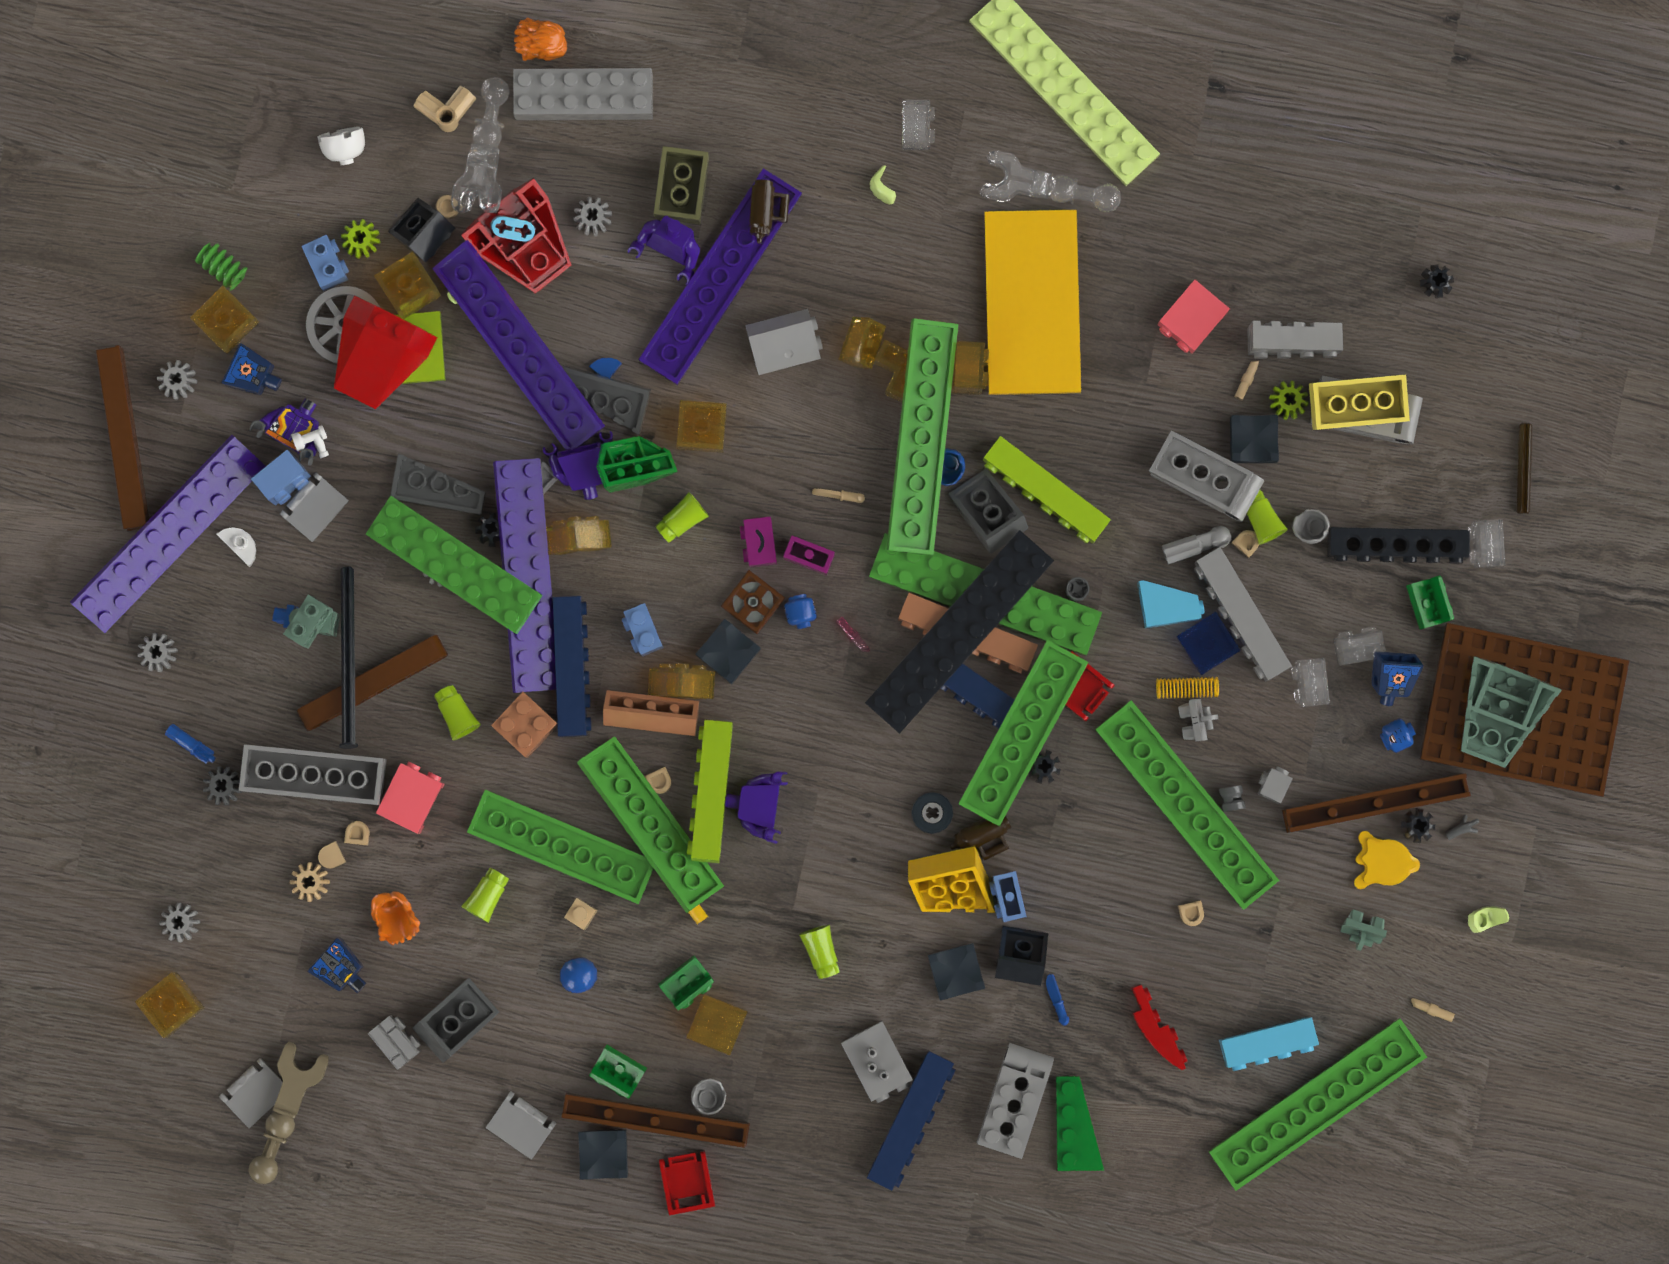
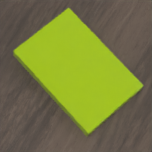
M441 312L396 315L438 337L428 358L402 384L446 381Z

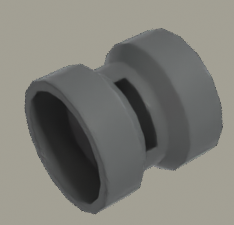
M1082 577L1072 578L1065 587L1066 596L1074 602L1085 599L1090 590L1088 582Z
M1242 785L1219 789L1220 796L1224 802L1222 804L1223 812L1246 808L1245 801L1242 800L1241 796L1243 793Z

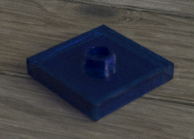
M1216 612L1176 636L1200 675L1205 674L1241 651Z

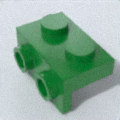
M1440 575L1406 585L1420 630L1454 620L1453 609L1449 603L1446 587Z
M693 955L658 983V986L673 1003L674 1007L680 1010L681 1008L689 1007L693 1003L694 998L700 993L704 994L709 991L714 980L695 955Z
M606 1045L589 1076L598 1084L605 1085L614 1090L617 1095L629 1099L647 1067Z

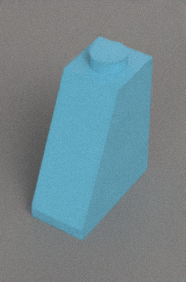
M1144 580L1137 583L1144 628L1200 620L1202 618L1201 614L1205 613L1203 601H1199L1198 595Z

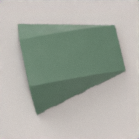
M1474 656L1461 751L1505 768L1562 689L1496 662Z

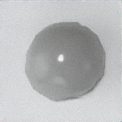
M1306 509L1294 518L1292 529L1295 536L1302 542L1316 544L1324 540L1329 534L1330 522L1328 517L1320 510Z
M711 1078L701 1080L693 1087L691 1101L699 1113L712 1115L718 1113L724 1107L726 1092L720 1081Z

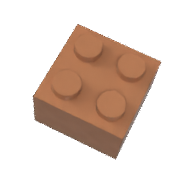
M522 692L491 726L524 757L528 758L554 731L558 723L525 692Z

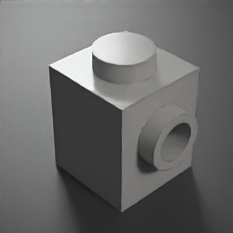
M1277 766L1276 769L1271 768L1268 772L1264 771L1258 782L1261 784V787L1257 794L1277 804H1281L1293 778L1288 776V771Z

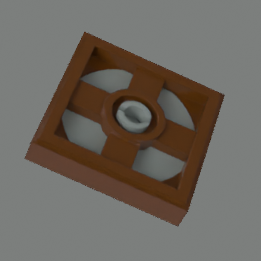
M748 570L722 603L721 607L758 635L785 600V597Z

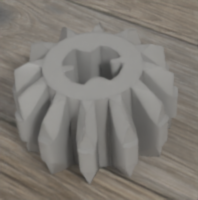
M588 197V204H585L582 200L579 201L582 209L574 208V212L578 216L573 217V220L577 223L580 222L577 225L579 231L585 228V235L588 236L590 231L593 230L594 236H598L597 229L600 228L605 233L607 230L603 224L611 225L612 222L607 217L612 216V211L606 210L609 207L607 202L600 205L601 198L598 197L595 203H593L592 198ZM593 212L595 214L596 212L597 219L593 221L591 218L589 221V213Z
M176 360L175 367L171 362H167L168 370L160 368L164 376L157 377L158 381L163 382L158 388L165 390L164 395L166 397L172 395L173 399L178 400L181 394L183 398H187V390L192 393L194 392L190 384H197V380L191 378L196 372L189 370L190 365L188 363L182 366L180 360ZM176 376L182 381L178 384L173 381V378Z
M153 633L152 640L145 636L146 646L143 644L138 645L139 648L144 649V652L137 653V657H145L140 664L142 666L148 665L149 671H153L156 667L157 672H162L163 665L170 669L171 665L168 661L175 662L177 659L171 656V653L178 652L177 648H170L174 641L172 639L166 641L167 635L162 634L159 638L157 633ZM159 647V651L162 652V655L156 656L155 654H153V650H158Z
M177 903L176 909L172 905L168 906L170 914L162 912L161 915L167 919L166 921H160L159 925L167 926V928L162 930V934L171 932L168 938L170 941H173L176 936L178 942H183L184 936L187 940H190L192 935L189 931L193 933L198 932V929L193 927V924H200V920H193V917L198 912L192 911L189 913L191 905L187 904L183 909L182 903ZM182 917L184 926L177 928L178 923L175 920Z

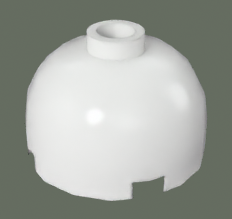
M351 127L337 130V132L331 133V136L330 132L318 136V142L326 158L331 161H340V165L354 163L353 158L359 156L364 150L365 137L362 127Z

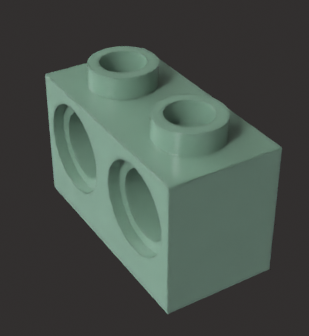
M308 594L283 635L302 647L309 649L333 609Z

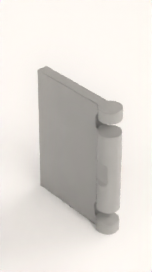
M317 472L313 476L320 481L316 486L308 480L309 483L286 505L293 513L290 516L283 510L279 513L311 542L320 535L349 502L348 499Z
M262 1058L257 1060L258 1064L263 1067L260 1072L252 1065L227 1088V1091L233 1096L230 1100L223 1093L219 1096L248 1128L253 1126L275 1105L283 1083Z
M510 1091L486 1126V1129L532 1160L557 1123L552 1121L548 1128L545 1127L543 1124L548 1116L520 1097L515 1104H512L509 1101L515 1093Z

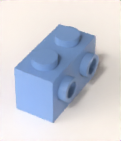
M324 235L302 246L319 286L323 291L349 280L346 275L349 269L344 259L340 261L337 256L340 250L335 239L330 240L327 235Z
M645 603L623 612L625 617L622 618V622L626 631L631 630L634 639L630 640L635 653L640 652L643 657L663 648Z
M1016 871L992 876L993 881L989 882L992 896L996 895L998 904L994 905L997 919L1002 918V922L1027 917Z

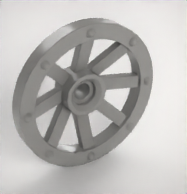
M340 286L325 291L313 302L307 314L306 331L312 347L323 358L336 364L338 362L342 334L341 322L354 295L380 307L370 294L356 287ZM347 295L344 310L340 312L332 299ZM325 303L334 314V318L317 317ZM315 324L333 326L321 338H317ZM339 334L337 352L334 354L326 350L323 345Z

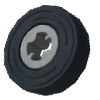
M935 792L925 793L918 797L913 804L912 819L916 827L921 831L929 834L940 833L951 823L953 808L949 800L942 794ZM928 807L931 809L936 807L939 810L936 813L939 814L936 819L933 817L927 818L926 814L928 812H926V809Z

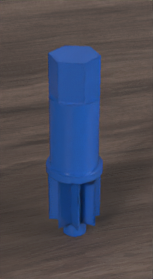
M172 724L166 730L165 736L182 746L191 755H194L205 764L215 761L216 757L213 756V750L202 744L201 741L191 737L176 725Z

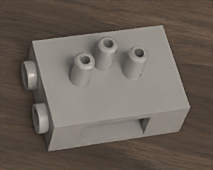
M808 309L745 325L758 375L821 359L819 350L823 349L820 336H815L814 332L818 330L815 316L810 317Z
M883 1021L841 1042L871 1102L876 1100L879 1103L890 1097L889 1092L895 1089L900 1092L911 1086L909 1082L913 1079Z

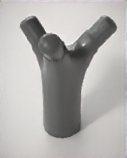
M1463 815L1461 822L1456 827L1445 832V835L1450 841L1464 833H1477L1478 829L1472 828V826L1479 823V819L1466 823L1468 816Z

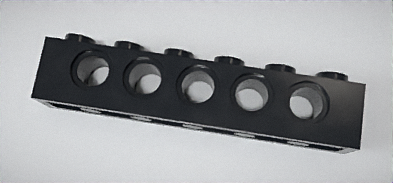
M1330 527L1327 538V557H1333V561L1339 562L1347 561V558H1357V562H1370L1371 558H1380V562H1394V558L1403 559L1404 563H1416L1417 559H1426V563H1440V559H1449L1451 564H1461L1463 560L1470 558V530ZM1348 539H1353L1357 542L1358 548L1356 551L1348 549ZM1375 539L1380 542L1381 548L1379 551H1373L1370 548L1371 540ZM1394 540H1400L1403 543L1404 549L1402 552H1398L1393 548ZM1418 540L1426 543L1427 550L1425 552H1420L1416 548ZM1441 541L1449 543L1450 550L1448 553L1440 550L1439 544Z

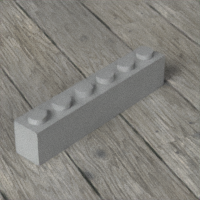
M1221 547L1194 563L1196 565L1194 568L1196 575L1200 580H1205L1208 585L1206 587L1208 595L1212 600H1217L1220 605L1217 608L1224 620H1229L1232 625L1229 628L1236 640L1240 639L1244 646L1241 649L1248 660L1252 658L1256 665L1253 669L1259 679L1264 678L1266 682L1292 667Z

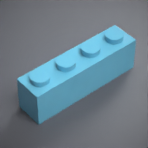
M1312 1017L1219 1040L1225 1065L1227 1068L1232 1067L1233 1071L1247 1068L1246 1063L1254 1061L1255 1065L1269 1062L1268 1058L1277 1056L1278 1059L1291 1057V1052L1300 1050L1301 1054L1314 1051L1313 1046L1319 1045Z

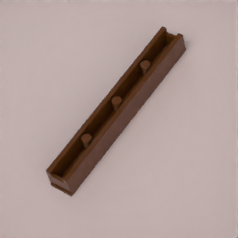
M116 345L115 347L96 350L123 529L134 531L140 530L149 521V513L124 350L121 346Z
M1465 773L1282 810L1286 833L1469 797L1471 794L1468 790L1467 775Z
M570 1093L565 1094L562 1118L745 1148L747 1145L750 1123Z

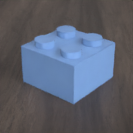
M286 450L251 478V480L268 501L274 505L278 503L282 505L291 498L290 494L295 489L301 490L309 483L308 479L311 475L290 451Z

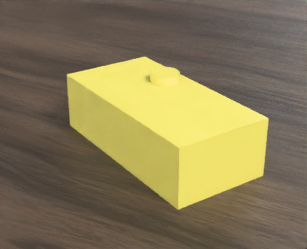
M1406 375L1309 383L1313 430L1410 421Z

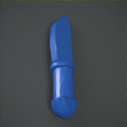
M1049 974L1046 979L1047 991L1053 1002L1052 1005L1055 1007L1059 1023L1066 1026L1069 1023V1016H1067L1063 1004L1064 1001L1062 1000L1053 974Z

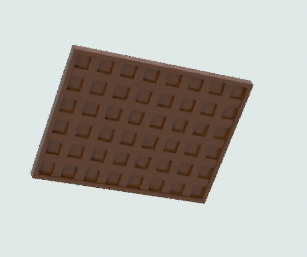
M1446 623L1420 760L1604 797L1630 660ZM1474 656L1496 662L1562 689L1505 768L1461 751Z

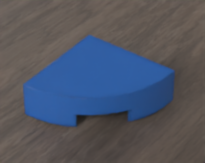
M601 358L593 362L589 367L600 376L611 378L622 363L613 358Z

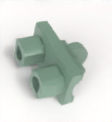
M1353 909L1341 925L1340 932L1349 934V941L1356 942V950L1359 951L1362 950L1363 945L1372 947L1373 942L1381 944L1382 939L1386 937L1387 930H1384V919L1372 917L1368 925L1362 923L1363 913Z

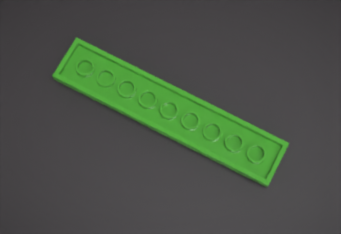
M911 319L886 550L934 554L959 324Z
M885 533L869 577L951 607L984 569L935 551L933 555L886 550L888 534ZM1031 587L999 622V625L1046 642L1049 640L1062 648L1087 656L1102 612Z
M1132 700L1095 729L1242 910L1246 909L1280 881Z
M1398 1018L1208 1152L1231 1186L1237 1191L1423 1061L1427 1056L1402 1020Z

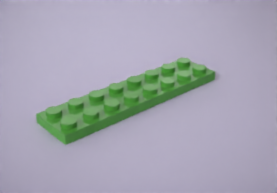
M393 496L389 497L366 532L367 536L515 634L519 633L543 596Z
M1047 640L963 794L959 805L997 826L1001 825L1088 664L1086 660Z
M615 736L577 762L686 913L724 887L707 862L691 860V855L687 854L688 840L691 841Z
M488 790L484 791L467 831L469 834L636 904L640 903L654 869L647 858L641 854Z

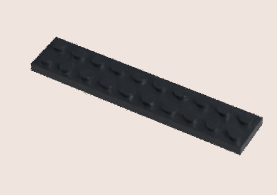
M1019 530L869 697L865 704L900 734L1050 567L1054 560Z

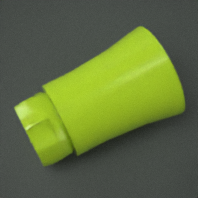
M1259 490L1247 512V516L1253 526L1258 543L1261 545L1279 537L1288 529L1279 519L1263 492Z
M688 492L655 527L664 539L670 543L697 523L708 518L709 515L695 497Z
M453 685L441 689L434 695L452 740L460 739L481 726Z
M489 868L485 877H482L477 887L461 907L489 923L509 878Z
M830 924L800 933L799 936L805 945L818 979L827 978L839 973Z

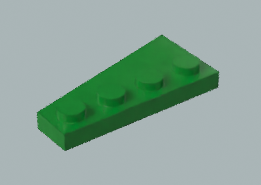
M1056 1076L1057 1171H1104L1080 1076Z

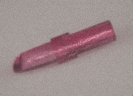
M843 616L836 621L837 625L847 635L846 637L862 652H870V648L859 636L860 634L856 629L852 628Z

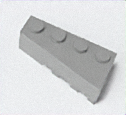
M1252 321L1247 328L1248 355H1254V359H1266L1268 355H1277L1279 359L1291 358V355H1300V358H1313L1314 354H1323V358H1335L1337 354L1343 351L1342 323L1313 322L1310 323V326H1306L1304 322L1287 323V326H1282L1280 321H1271L1263 326L1261 321Z

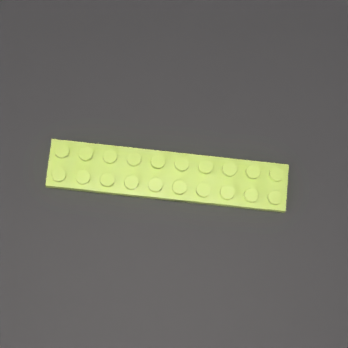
M991 0L970 19L969 22L1125 186L1133 181L1160 155L1147 139L1014 0Z

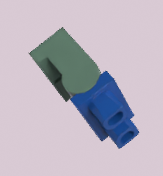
M287 604V609L275 607L272 621L284 624L283 627L287 629L299 608ZM332 611L318 634L337 637L341 614Z

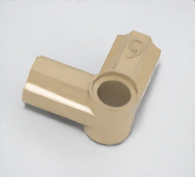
M459 86L446 104H443L430 93L424 91L418 96L413 106L439 125L442 131L452 132L457 128L459 120L474 103L476 97L466 88ZM450 115L453 117L450 122L445 123L441 121L444 116Z

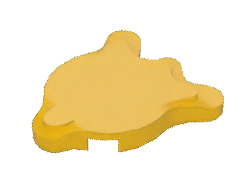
M1367 831L1359 833L1358 840L1362 850L1356 856L1355 861L1357 864L1363 865L1365 869L1354 879V886L1357 889H1364L1374 883L1396 885L1404 881L1411 873L1419 870V860L1413 857L1402 843L1390 839H1377Z

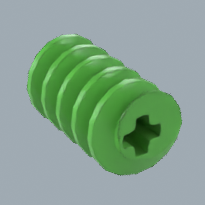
M208 243L198 253L195 262L202 264L204 270L209 269L211 276L216 275V280L219 282L223 281V286L226 288L230 287V291H232L243 280L248 268L244 267L239 270L241 262L237 261L232 264L231 262L234 258L232 255L225 258L224 256L227 252L225 249L218 252L220 246L218 243L214 246Z

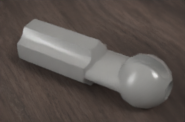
M1215 526L1209 532L1197 536L1192 535L1162 545L1167 564H1171L1199 555L1202 551L1214 547L1224 548L1231 541V534L1226 527Z

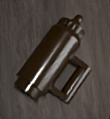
M762 179L755 180V185L752 186L749 219L750 233L756 237L758 244L762 243L764 237L770 235L772 221L788 222L790 197L789 194L776 193L773 181ZM774 198H780L779 217L773 216Z
M1006 815L1000 826L984 818L955 834L956 840L950 845V849H964L975 846L979 849L985 861L1010 849L1004 834L1007 833V830L1011 829V825ZM998 837L1001 838V843L985 851L983 850L982 845Z

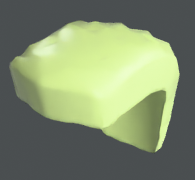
M883 165L871 178L870 189L874 196L890 205L894 203L896 193L880 181L886 168Z
M1495 906L1482 907L1468 915V925L1473 933L1482 932L1490 927L1509 921L1507 910Z

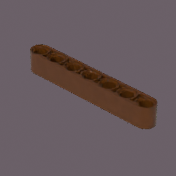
M438 635L420 642L356 677L355 707L446 658L448 653ZM341 686L297 710L307 732L342 714Z

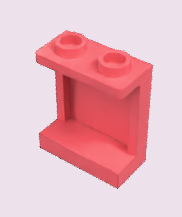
M1194 280L1157 325L1160 327L1159 331L1167 338L1172 337L1178 342L1176 345L1185 353L1189 351L1193 354L1229 312L1230 308L1198 281Z
M408 761L407 765L400 763L376 814L420 834L424 827L423 824L444 784L440 782L441 777L431 772L425 775L419 772L421 767Z

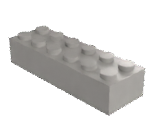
M652 68L513 69L514 117L516 120H653Z
M244 744L239 791L380 805L383 798L387 759Z

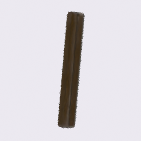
M1521 423L1519 425L1518 514H1528L1530 512L1532 424Z

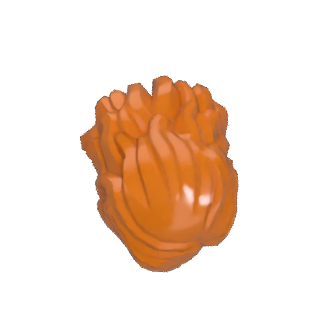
M526 18L517 25L514 34L518 37L514 38V42H517L514 46L516 47L515 51L522 54L524 61L535 58L551 61L566 54L567 41L564 37L565 31L559 24Z
M393 891L391 893L378 894L372 899L371 916L379 927L378 935L380 936V941H387L390 945H398L399 941L404 943L405 938L411 940L412 936L419 932L420 921L415 917L410 902L403 894Z

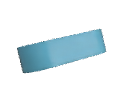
M497 216L491 222L492 232L502 238L527 242L535 234L534 226L526 220ZM501 220H504V224L511 226V230L503 229L502 233H499V229L495 225L496 223L500 224ZM526 225L530 233H526L524 237H521L522 234L520 232L514 231L515 227L523 228Z

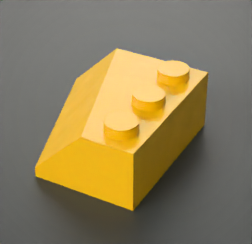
M975 846L908 861V882L922 912H951L952 909H965L966 912H974V909H987V913H995L989 878Z

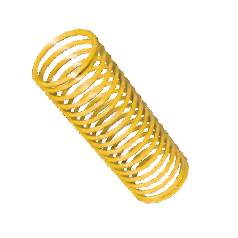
M1217 676L1215 679L1214 677H1208V679L1206 677L1204 679L1203 677L1200 679L1199 677L1197 679L1194 677L1193 680L1191 677L1189 679L1187 677L1184 679L1183 677L1182 680L1181 678H1178V680L1177 678H1171V680L1169 678L1167 680L1166 678L1163 680L1162 678L1160 680L1157 678V699L1161 698V682L1162 698L1164 699L1165 682L1166 698L1168 699V680L1170 699L1172 698V682L1174 699L1176 697V682L1177 698H1179V680L1181 698H1183V681L1184 696L1187 698L1186 682H1188V698H1190V680L1192 684V698H1194V680L1196 698L1198 697V681L1199 697L1201 698V680L1203 683V697L1205 698V679L1207 698L1209 697V681L1210 697L1212 698L1213 696L1212 680L1214 682V697H1218L1219 680Z

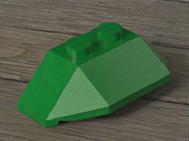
M640 436L603 443L596 466L604 489L609 493L643 486L678 472L670 450L664 447L661 448Z

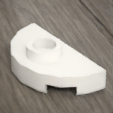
M233 527L223 529L217 533L251 567L256 558V544L251 535L242 529Z

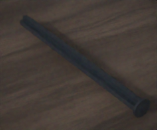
M351 566L341 567L342 743L339 744V747L343 749L358 747V744L355 743L354 569Z

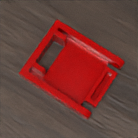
M1087 664L1065 706L1086 722L1089 718L1082 711L1085 709L1092 715L1109 694L1102 686L1105 684L1108 688L1113 689L1115 685Z
M705 1150L700 1151L701 1161H697L696 1152L669 1157V1167H665L664 1159H659L669 1216L715 1207ZM701 1194L702 1204L680 1208V1198Z

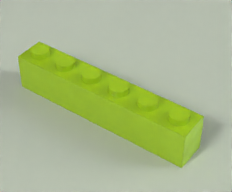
M1001 436L983 458V461L986 463L984 466L994 474L998 472L1004 476L1002 480L1010 487L1014 488L1016 485L1022 490L1021 494L1031 502L1033 500L1041 504L1039 508L1049 516L1053 513L1059 518V524L1068 530L1070 527L1078 532L1076 536L1086 544L1089 541L1093 544L1111 521L1101 511Z
M704 720V726L699 727L698 740L703 741L702 749H697L696 762L700 763V771H695L694 785L698 786L697 795L693 794L692 808L696 809L695 818H690L689 831L694 833L693 841L688 840L687 854L691 855L692 861L720 863L733 729L732 722Z

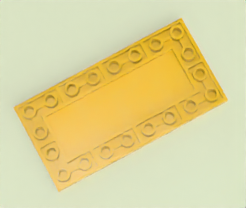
M1077 210L985 212L989 395L1081 393Z

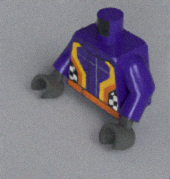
M305 398L299 409L289 404L286 407L281 406L269 412L260 420L253 421L249 431L258 429L256 437L260 438L263 431L266 430L265 434L297 452L291 434L300 433L302 436L318 429L319 422L310 417L317 405ZM314 441L305 444V448L297 452L299 453V462L303 458H308V465H312L313 456L318 451Z

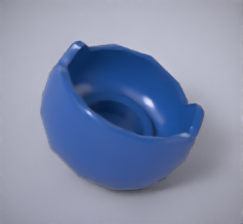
M945 449L941 485L950 486L956 484L965 472L964 457L955 449Z
M583 957L573 958L565 962L560 970V982L563 988L571 993L588 991L597 981L595 965Z

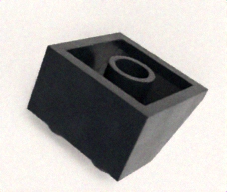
M417 198L388 232L426 263L429 258L435 255L436 250L443 242L450 238L451 233L456 228L440 212L420 198Z
M1003 926L995 978L1041 986L1046 964L1049 933Z

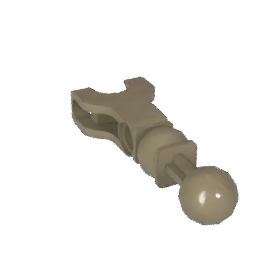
M290 1041L285 1045L277 1064L283 1083L273 1108L274 1112L267 1117L265 1122L266 1132H264L263 1136L268 1139L262 1154L252 1159L249 1164V1176L254 1182L263 1185L269 1184L278 1175V1165L275 1157L280 1144H285L288 1140L287 1138L294 1131V1119L297 1116L307 1088L318 1084L323 1079L329 1063L328 1055H320L312 1068L308 1070L301 1069L294 1061L297 1050L296 1045Z

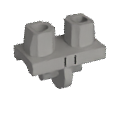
M1201 699L1189 700V703L1178 706L1180 717H1191L1193 726L1182 727L1183 739L1195 740V742L1208 740L1206 729L1213 730L1212 720H1217L1218 714L1211 715L1210 707H1203L1202 709Z

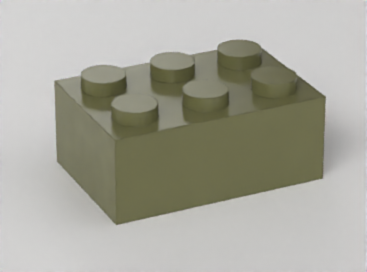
M663 146L654 206L655 219L661 220L664 216H668L678 220L680 223L701 224L709 152Z

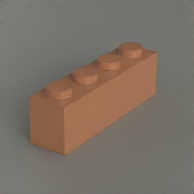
M607 690L603 707V725L695 736L699 715V701Z

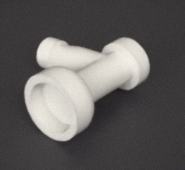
M322 425L317 430L302 436L300 433L291 434L297 452L304 449L305 444L314 441L320 458L329 455L323 441L327 436Z

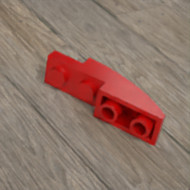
M1141 984L1131 987L1140 1008L1132 1012V1015L1144 1037L1169 1063L1180 1070L1186 1069L1184 1064L1188 1062L1183 1049L1178 1050L1175 1042L1179 1040L1174 1027L1169 1028L1168 1024L1158 1026L1161 1019L1157 1010L1151 1009L1149 1001L1152 1000L1148 988H1143Z

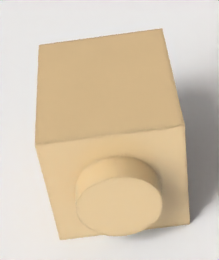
M576 898L564 918L581 929L586 930L598 910L580 898Z

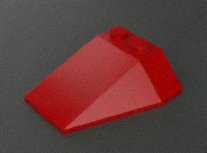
M534 178L505 195L477 217L461 234L465 241L468 240L473 245L481 258L535 294L572 266L549 198ZM497 216L526 220L534 226L535 234L527 242L502 238L492 232L491 222ZM501 220L500 224L496 223L495 225L499 229V233H502L503 229L511 230V226L505 225L504 220ZM526 225L523 228L515 227L514 230L522 234L521 237H524L526 233H530Z
M354 295L343 319L334 389L376 409L428 358L438 337Z

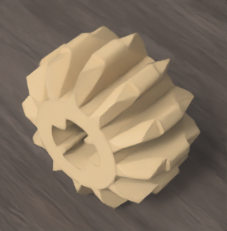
M312 862L307 863V870L300 864L298 868L301 873L292 872V875L297 877V880H290V884H297V887L292 889V893L301 891L298 899L303 900L307 894V901L312 902L313 894L317 900H320L321 894L319 891L323 893L328 892L326 888L322 887L323 884H330V880H323V877L328 872L323 871L319 873L322 867L320 864H317L314 870ZM314 877L312 881H315V885L307 888L306 884L308 883H305V879Z

